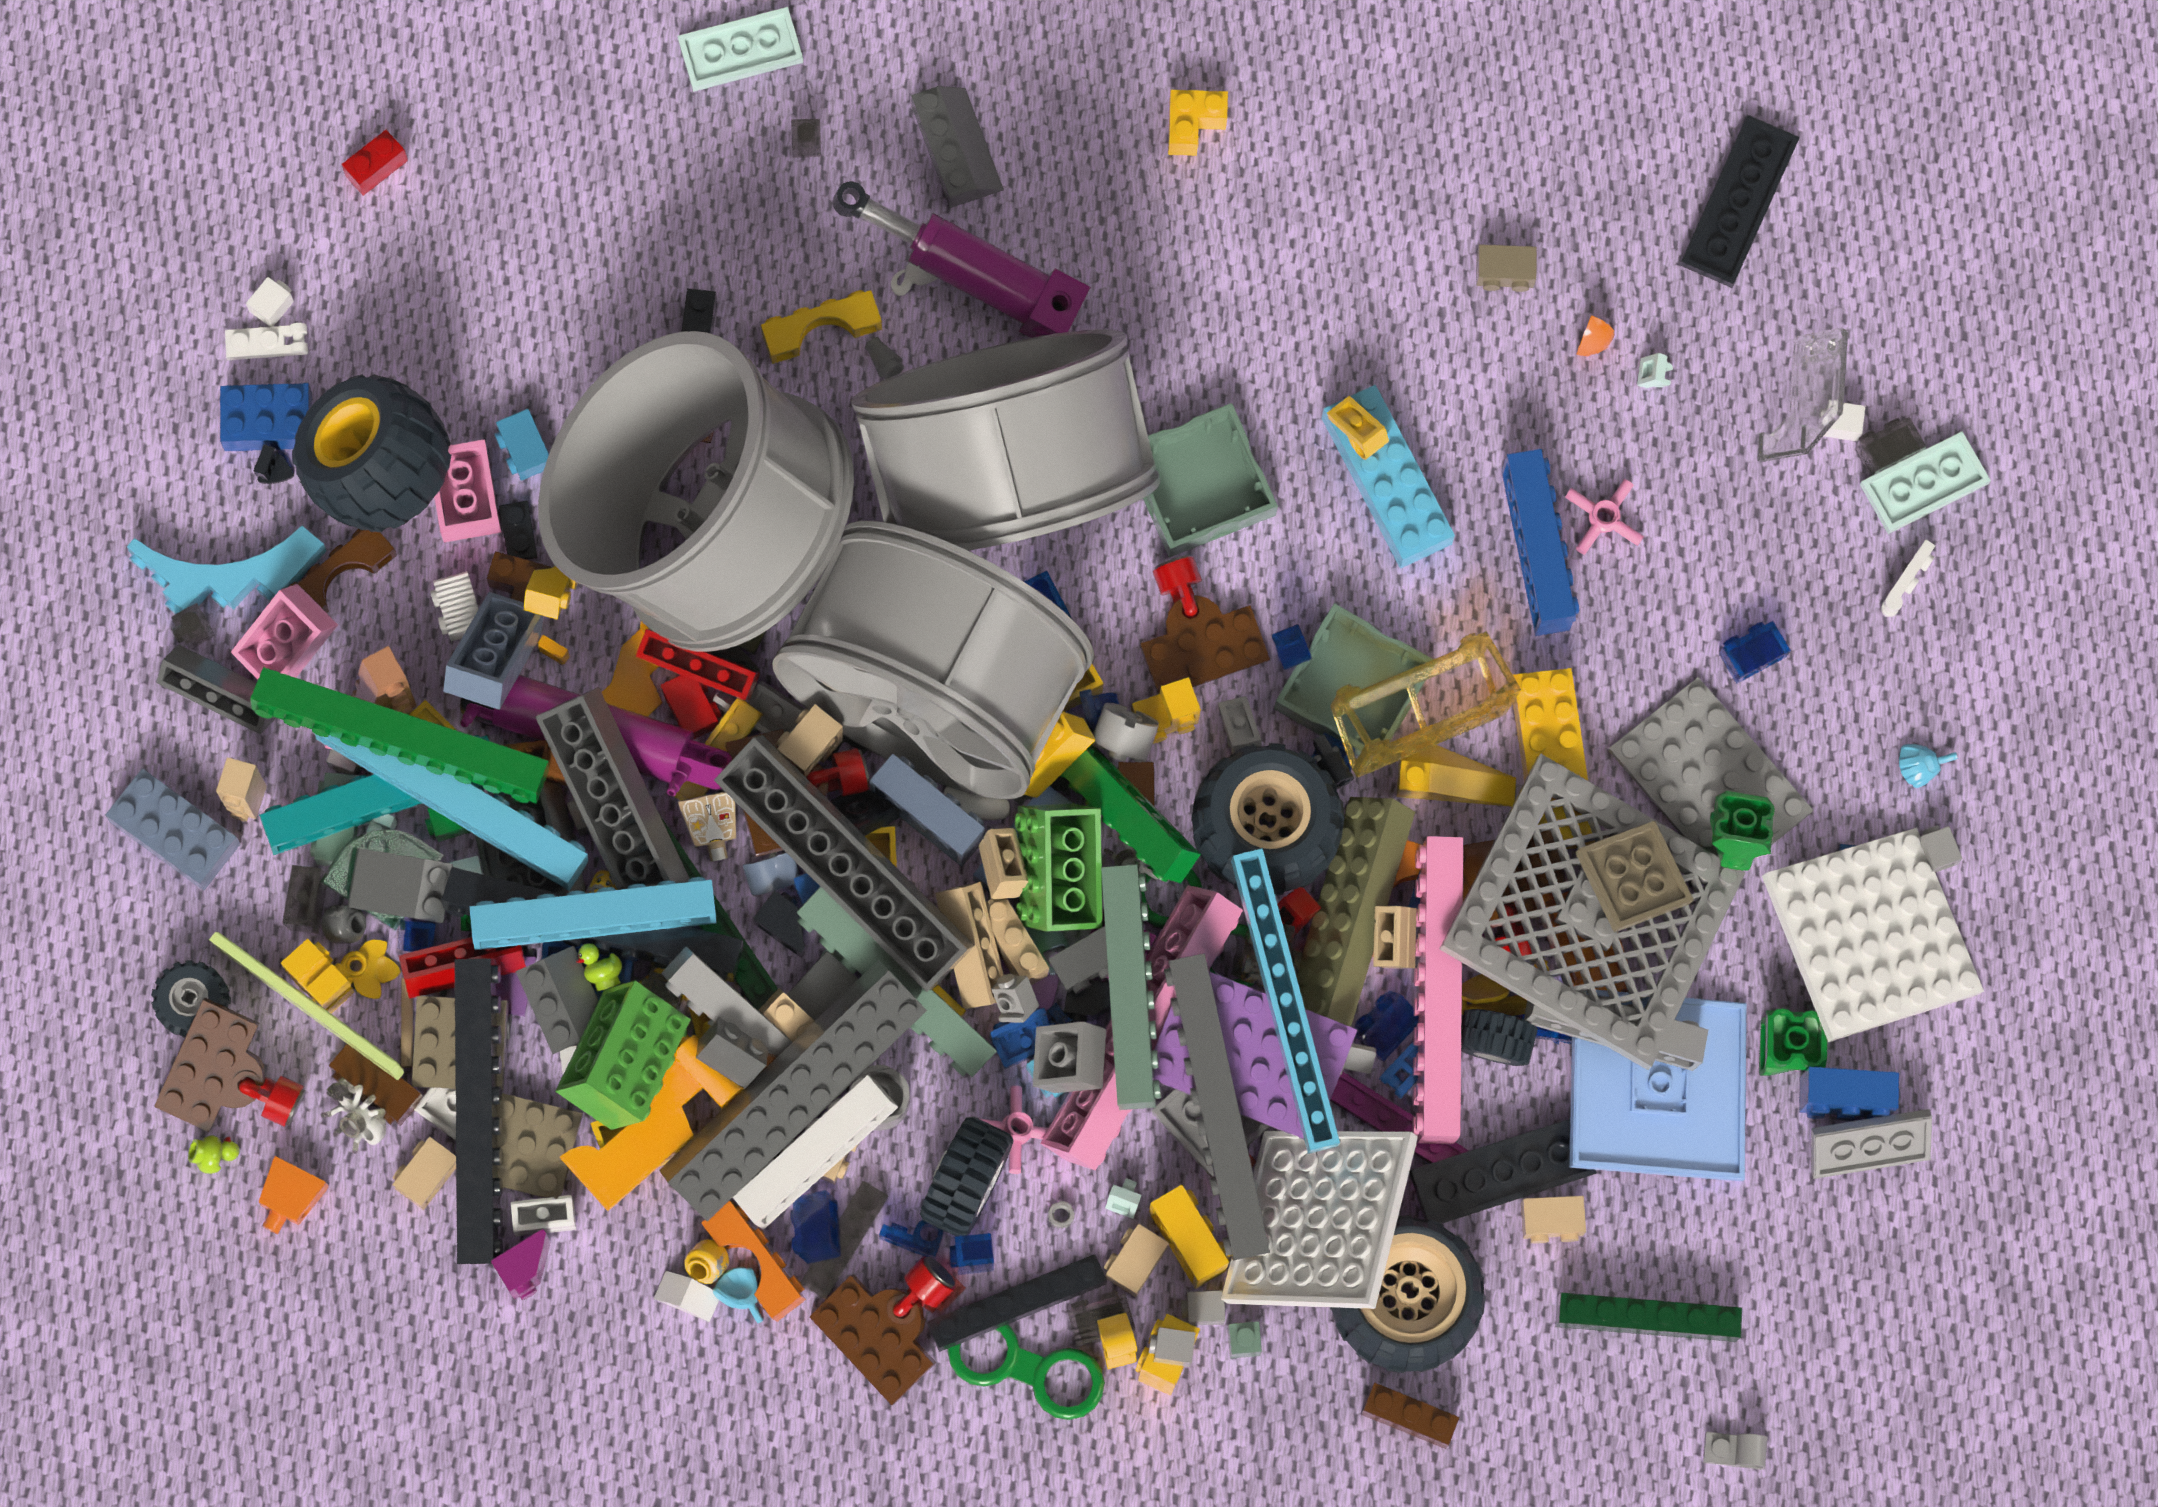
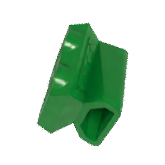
M1724 791L1715 796L1714 812L1710 813V825L1712 828V844L1717 848L1722 867L1747 871L1751 868L1755 857L1771 854L1775 808L1768 797L1732 791Z
M1783 1008L1766 1010V1017L1761 1019L1760 1076H1770L1794 1070H1807L1808 1067L1826 1068L1827 1037L1816 1011L1790 1012Z

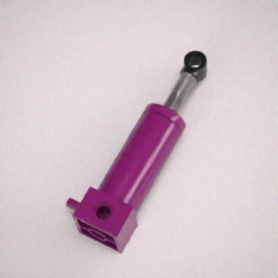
M853 181L843 183L833 197V207L839 215L844 217L854 216L857 219L859 217L865 218L866 221L873 222L879 228L886 229L890 234H894L898 238H902L903 241L905 240V242L910 243L909 248L912 249V252L907 262L916 267L919 266L920 269L1023 323L1019 332L1030 338L1068 332L1091 288L1056 268L1048 275L946 219L943 220L942 217L932 213L926 224L918 225L886 206L884 207V205L876 201L874 202L873 199L871 200L870 195L865 193V190L859 183ZM842 195H852L856 203L847 204L843 200Z

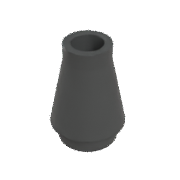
M874 337L866 343L865 349L868 351L879 377L887 379L903 371L902 358L885 345L879 337Z

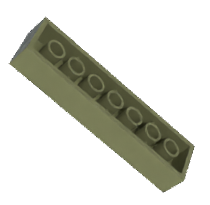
M1349 798L1344 814L1342 839L1336 855L1328 867L1318 900L1321 909L1313 917L1296 973L1304 1008L1350 1027L1374 952L1375 906L1388 905L1415 815V811L1393 798Z

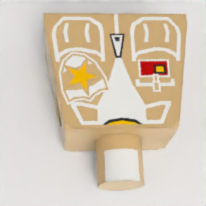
M725 791L678 801L695 847L707 845L711 862L728 858L725 841L736 839L735 801Z

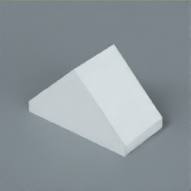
M669 1271L665 1272L654 1296L655 1300L707 1322H710L719 1302L713 1294V1289L692 1278Z

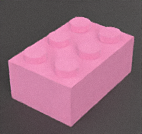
M485 439L450 445L448 452L451 454L450 468L444 478L445 482L435 496L443 542L502 533Z
M298 584L278 591L231 653L257 679L263 667L296 678L338 624Z

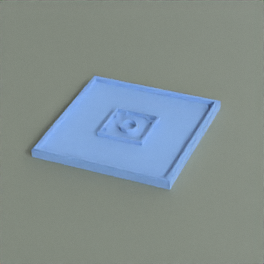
M1596 990L1598 997H1609L1608 991ZM1617 992L1619 997L1629 995L1628 992ZM1650 997L1640 999L1643 1008H1645ZM1695 998L1684 999L1675 1020L1681 1022L1693 1021L1698 1023L1699 1027L1709 1029L1703 1063L1693 1071L1656 1060L1652 1067L1647 1070L1607 1046L1572 1037L1569 1167L1717 1180H1745L1747 1003ZM1632 1001L1621 1004L1626 1006L1628 1004H1632Z

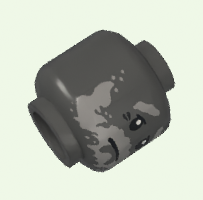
M347 905L330 906L322 917V932L330 942L339 944L355 943L362 938L365 932L366 919L360 909L349 908Z

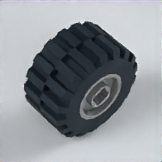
M185 960L183 964L180 962L174 963V967L170 970L166 968L162 971L164 975L161 979L157 977L155 981L156 989H152L151 993L153 997L151 1004L157 1019L171 1033L177 1036L180 1035L183 1038L186 1037L204 998L227 1008L231 1004V997L228 993L230 990L224 979L214 968L200 961L195 963L192 960Z
M1469 1009L1464 1012L1461 1025V1051L1496 1063L1512 1066L1528 1065L1538 1028L1528 1021L1515 1016L1484 1009Z

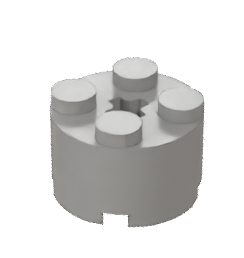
M1114 703L1104 704L1093 732L1096 740L1091 745L1099 749L1110 750L1109 756L1120 761H1126V758L1129 757L1136 762H1146L1158 730V721L1140 711H1136V714L1126 711L1127 707Z
M872 1065L857 1077L852 1084L859 1078H865L868 1075L876 1080L895 1102L898 1108L874 1129L878 1131L888 1130L898 1125L906 1117L910 1105L909 1086L906 1079L896 1070L885 1065Z

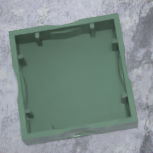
M1232 403L1197 416L1180 427L1162 430L1148 436L1156 465L1155 470L1158 471L1161 482L1158 488L1144 497L1143 500L1169 558L1276 516L1278 505L1262 469L1252 456L1247 435Z
M1334 603L1313 637L1311 647L1304 659L1296 666L1276 699L1274 710L1320 736L1325 735L1327 740L1376 767L1431 675L1436 660L1400 640L1382 634L1369 622Z

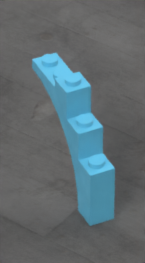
M300 526L285 541L265 553L244 561L221 565L193 564L174 560L153 551L135 538L127 546L132 555L129 558L132 563L141 570L147 567L154 573L151 578L162 588L166 587L163 591L166 600H168L165 605L174 614L179 615L182 612L187 617L195 611L211 592H213L211 598L222 608L228 605L234 610L258 584L257 591L270 601L279 590L287 588L294 582L298 583L327 551L324 543L303 526Z

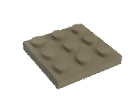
M1655 821L1584 846L1575 852L1614 933L1689 905L1694 901Z
M417 996L412 1087L456 1089L455 998ZM501 1000V1012L496 1013L497 1026H501L502 1033L501 1043L497 1044V1056H501L502 1060L501 1074H497V1086H501L502 1091L504 1089L508 1001Z
M502 1093V1103L497 1105V1117L502 1118V1134L497 1135L498 1147L502 1148L503 1154L502 1165H498V1178H502L504 1188L543 1198L554 1197L558 1199V1196H562L569 1168L560 1159V1156L575 1148L583 1113Z

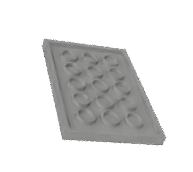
M1699 677L1608 750L1680 835L1718 856L1717 848L1712 844L1710 813L1714 812L1715 796L1724 791L1768 797L1775 808L1771 845L1813 812L1810 805Z

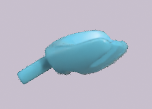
M1905 744L1900 749L1899 767L1905 780L1915 788H1919L1931 781L1941 771L1940 764L1956 760L1958 756L1956 752L1937 757V754L1926 746Z
M742 1266L732 1268L723 1273L713 1289L714 1296L731 1308L744 1310L749 1308L757 1323L764 1320L755 1305L758 1302L754 1295L758 1288V1283L754 1270Z

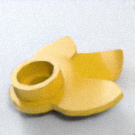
M369 940L358 951H351L342 958L341 965L351 975L350 977L354 981L356 991L364 997L380 999L382 993L381 983L392 981L401 973L398 965L384 956L387 950L386 941ZM359 961L362 964L361 969L352 971L350 968L352 962Z

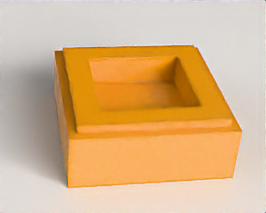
M542 635L538 641L541 653L559 664L565 665L570 657L567 648L545 635Z

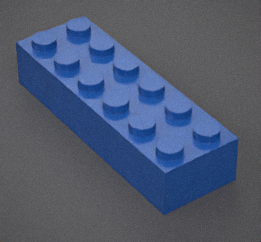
M1542 449L1507 454L1501 472L1535 636L1570 631L1573 622L1576 621V614H1579V604L1577 597H1572L1570 586H1573V575L1571 569H1566L1564 558L1568 557L1565 540L1560 541L1558 531L1562 530L1560 514L1554 512L1553 503L1556 502L1555 488L1548 483L1547 475H1550L1549 460L1547 457L1543 458Z

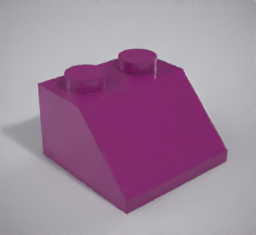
M541 1229L491 1260L495 1270L514 1300L519 1297L521 1300L531 1297L537 1292L535 1287L541 1283L551 1243L544 1229Z

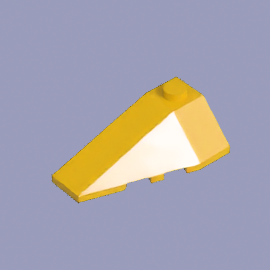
M1400 739L1396 797L1513 806L1515 802L1516 777L1431 742Z

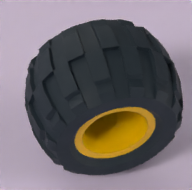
M363 374L353 376L328 389L306 412L294 438L296 439L295 446L292 450V462L296 465V474L314 504L336 521L361 530H369L370 532H382L389 527L395 529L406 524L416 515H419L440 491L451 462V454L448 452L451 442L448 433L430 403L407 385L375 374L369 377H365Z

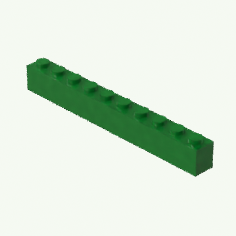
M265 667L261 671L250 698L252 710L261 717L282 719L285 724L291 727L300 728V726L312 729L313 733L321 737H329L330 735L339 738L341 742L349 746L356 747L361 745L369 748L376 755L385 756L388 754L397 757L404 764L424 766L428 771L437 775L446 773L454 776L461 783L471 784L473 782L482 785L489 792L509 794L513 799L522 803H528L529 801L537 803L549 772L548 760Z

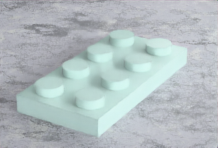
M788 7L677 36L693 92L803 63V56Z
M1962 431L1861 481L1860 486L1886 532L1890 534L1988 485L1991 480Z

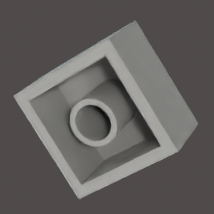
M1086 1022L1036 1027L1033 1087L1052 1093L1103 1089L1106 1029Z

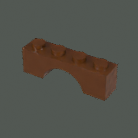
M357 529L347 544L335 547L329 554L330 558L322 564L317 563L312 566L302 581L299 583L294 582L288 587L298 584L328 613L327 590L337 575L350 569H363L375 574L394 559L397 554L395 548L381 532Z

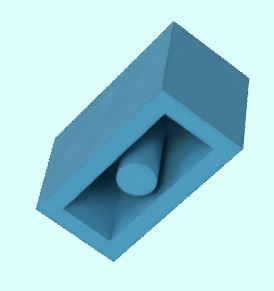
M529 409L497 421L496 425L499 432L494 433L500 449L506 448L510 457L505 460L511 474L517 473L522 481L543 472L549 453Z

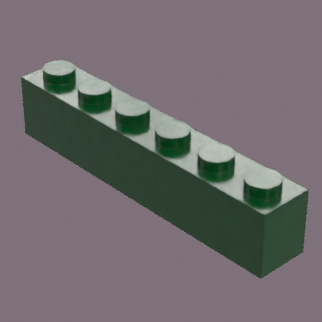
M1561 1292L1557 1297L1555 1327L1737 1342L1741 1338L1742 1307Z

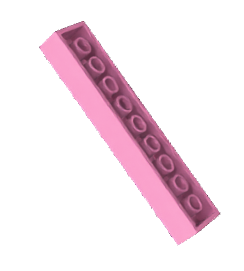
M1427 836L1424 843L1419 845V850H1416L1415 867L1420 868L1419 878L1415 882V898H1420V904L1416 910V927H1420V933L1418 934V939H1416L1415 957H1419L1418 967L1414 970V986H1419L1417 998H1414V1016H1419V1023H1417V1027H1414L1413 1045L1418 1046L1417 1056L1413 1059V1075H1418V1083L1416 1087H1413L1412 1096L1413 1105H1418V1113H1416V1117H1413L1412 1133L1418 1136L1417 1143L1454 1144L1460 1137L1462 962L1441 951L1439 948L1463 903V837Z
M1187 885L1146 957V962L1151 961L1153 979L1147 980L1148 991L1154 992L1155 1009H1149L1150 1021L1155 1020L1157 1039H1151L1152 1051L1156 1047L1170 1011V999L1175 998L1173 986L1167 987L1164 969L1169 968L1168 962L1205 953L1208 971L1210 972L1209 969L1216 957L1222 953L1224 943L1230 932L1236 928L1239 922V916L1243 910L1218 892ZM1112 1018L1106 1027L1103 1089L1069 1092L1040 1143L1068 1162L1092 1170H1096L1098 1165L1104 1161L1108 1147L1112 1140L1118 1136L1121 1124L1131 1111L1119 1110L1117 1105Z

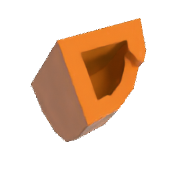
M1591 315L1576 355L1591 356L1607 349L1615 336L1612 327L1603 320Z

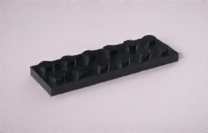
M1750 115L1746 116L1681 260L1680 266L1733 288L1800 137Z
M1570 1119L1412 1169L1409 1171L1424 1220L1429 1218L1443 1224L1597 1174L1595 1169L1569 1167Z

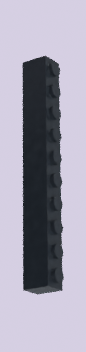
M451 867L441 900L443 908L447 910L448 914L464 917V915L470 916L469 906H476L481 901H493L496 904L505 903L508 899L515 897L532 900L537 899L539 895L553 894L555 897L566 895ZM689 926L563 940L564 943L575 947L590 943L598 948L599 953L609 954V952L621 954V957L629 961H638L639 959L650 961L651 965L661 969H666L679 953L687 947L723 980L733 983L743 952V940Z
M455 959L457 1264H492L491 1260L503 1254V1240L498 1239V1226L503 1224V1210L498 1208V1196H502L503 1192L502 1178H498V1165H502L503 1154L502 1148L498 1147L497 1135L502 1134V1118L497 1117V1105L502 1103L501 1086H497V1074H501L502 1060L501 1056H497V1044L501 1043L502 1033L501 1026H497L496 1013L501 1012V997L496 995V983L501 981L500 965H496V959Z

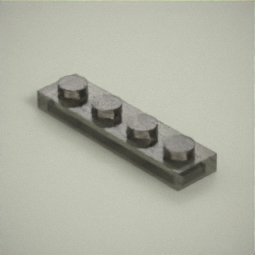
M862 1181L801 1280L804 1288L824 1300L828 1298L889 1199L887 1194Z

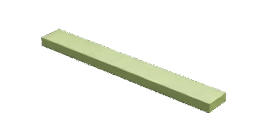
M215 932L209 939L218 950L396 1080H399L403 1075L404 1069L397 1061L224 935Z

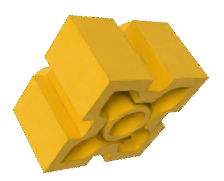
M307 938L281 964L289 977L314 1002L332 1014L354 993L351 987L354 981L340 963H337L335 966L331 964L334 960L329 956L330 953L318 941L313 944Z

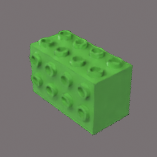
M1079 804L1018 806V813L1015 816V827L1018 831V841L1025 865L1023 869L1026 870L1028 883L1023 888L1016 907V914L1023 926L1043 931L1102 928L1101 808Z
M631 981L604 990L555 1092L611 1130L644 1121L651 1112L650 1105L654 1096L659 1093L663 1086L662 1079L666 1071L675 1061L674 1054L682 1037L687 1036L686 1028L691 1019L637 981Z

